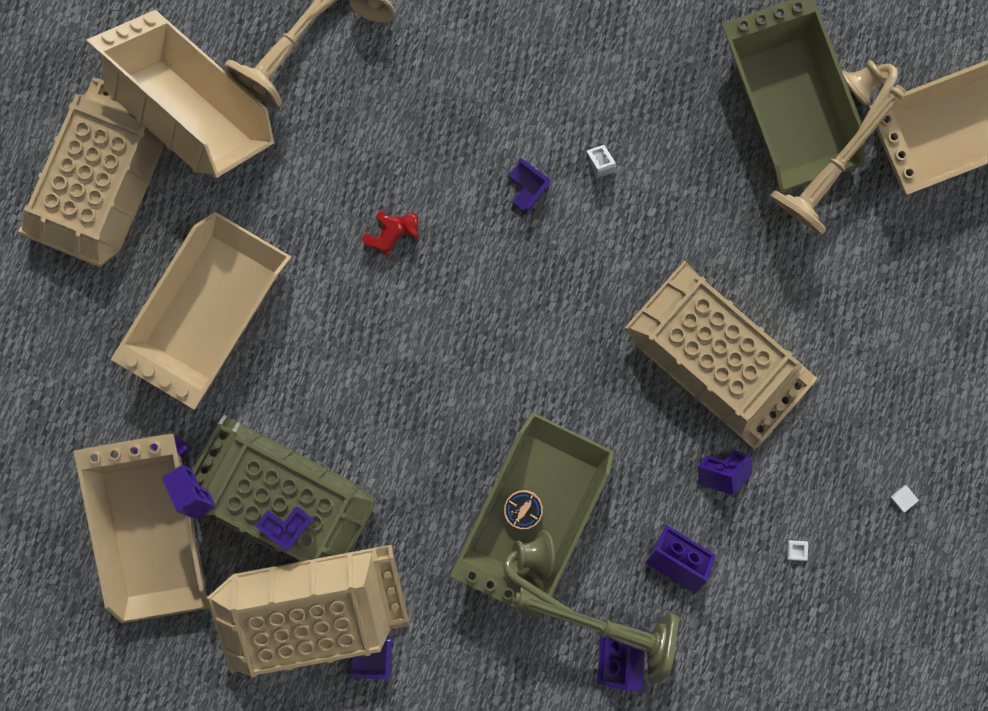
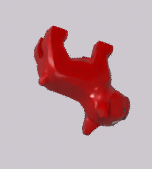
M379 210L375 218L383 224L380 237L372 238L366 232L361 240L370 249H376L389 257V252L402 236L407 235L419 239L417 232L419 217L417 214L410 212L402 217H388L385 212Z

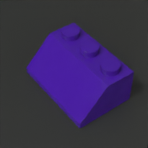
M666 525L652 547L645 563L696 594L707 582L716 555Z
M632 627V628H635V629H638V630H641V631L646 632V629L637 628V627ZM600 635L597 684L627 691L643 689L645 652L608 637L602 638Z

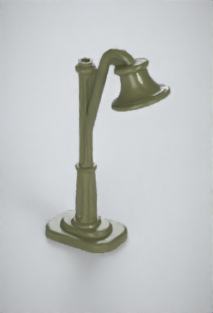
M542 530L537 534L535 540L530 543L523 544L519 540L514 542L512 551L505 558L503 564L506 577L520 587V593L515 592L512 604H515L518 609L524 607L599 632L602 638L608 637L632 648L647 652V678L652 683H659L668 676L673 664L679 619L676 614L667 613L660 618L651 634L632 627L612 623L609 619L604 622L576 613L517 574L519 570L525 567L535 570L537 576L543 581L550 578L555 563V550L550 533Z

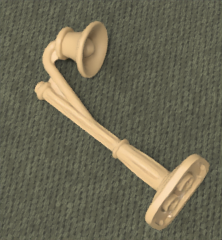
M314 0L287 34H282V38L269 50L255 68L228 60L224 64L225 70L251 95L278 109L282 104V99L269 79L285 60L292 48L297 46V39L312 20L338 0ZM349 0L352 9L361 17L370 21L385 23L395 17V8L388 0Z
M869 60L867 62L868 66L856 72L842 70L848 88L867 109L871 105L870 99L874 90L881 83L884 84L859 130L835 159H830V163L816 176L799 197L785 196L778 191H773L769 195L792 217L820 235L826 232V227L819 221V216L813 208L827 193L840 173L845 171L844 166L896 103L905 98L906 90L900 85L893 87L898 77V70L892 64H882L877 67L872 60Z

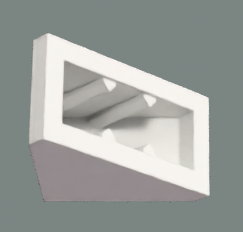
M605 145L587 150L596 178L615 171L616 163Z

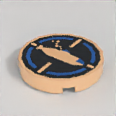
M519 490L507 498L504 514L507 521L513 527L529 529L540 521L543 514V505L535 493L528 490Z

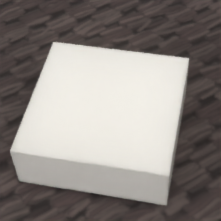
M904 485L890 497L903 513L919 501L907 485Z
M787 540V560L807 561L808 542Z

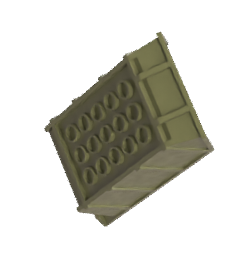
M789 0L722 23L731 50L734 74L738 76L746 98V106H749L759 133V141L763 143L771 165L772 175L774 174L780 193L810 184L830 163V159H835L862 124L816 1ZM795 6H799L800 10H796ZM776 12H781L782 16H778ZM758 18H763L764 22H760ZM740 24H745L746 28H741ZM866 141L844 166L845 171L841 173L864 165Z
M532 412L519 431L450 576L518 609L515 604H512V599L515 592L520 593V587L506 577L503 568L505 558L511 553L515 541L519 540L523 544L530 543L535 540L540 531L546 530L552 537L555 550V563L552 575L548 580L543 581L537 576L535 570L525 567L519 570L517 574L552 596L607 481L614 451ZM519 490H528L535 493L543 505V514L540 521L529 529L513 527L507 521L504 514L507 498ZM470 572H474L476 574V578L470 579L468 577V574ZM492 581L494 583L493 588H488L486 583ZM506 590H510L512 592V595L510 597H506L504 595V592ZM524 607L518 609L538 620L543 615Z
M223 415L193 469L199 486L209 490L216 506L204 515L295 563L350 553L377 503V500L361 486L226 415ZM223 432L227 435L225 440H222L220 438V435ZM214 449L217 451L216 457L211 455V451ZM203 467L208 468L207 474L202 472ZM298 506L308 515H312L315 518L289 551L284 550L255 527L267 510H270L281 520L285 521L295 507Z

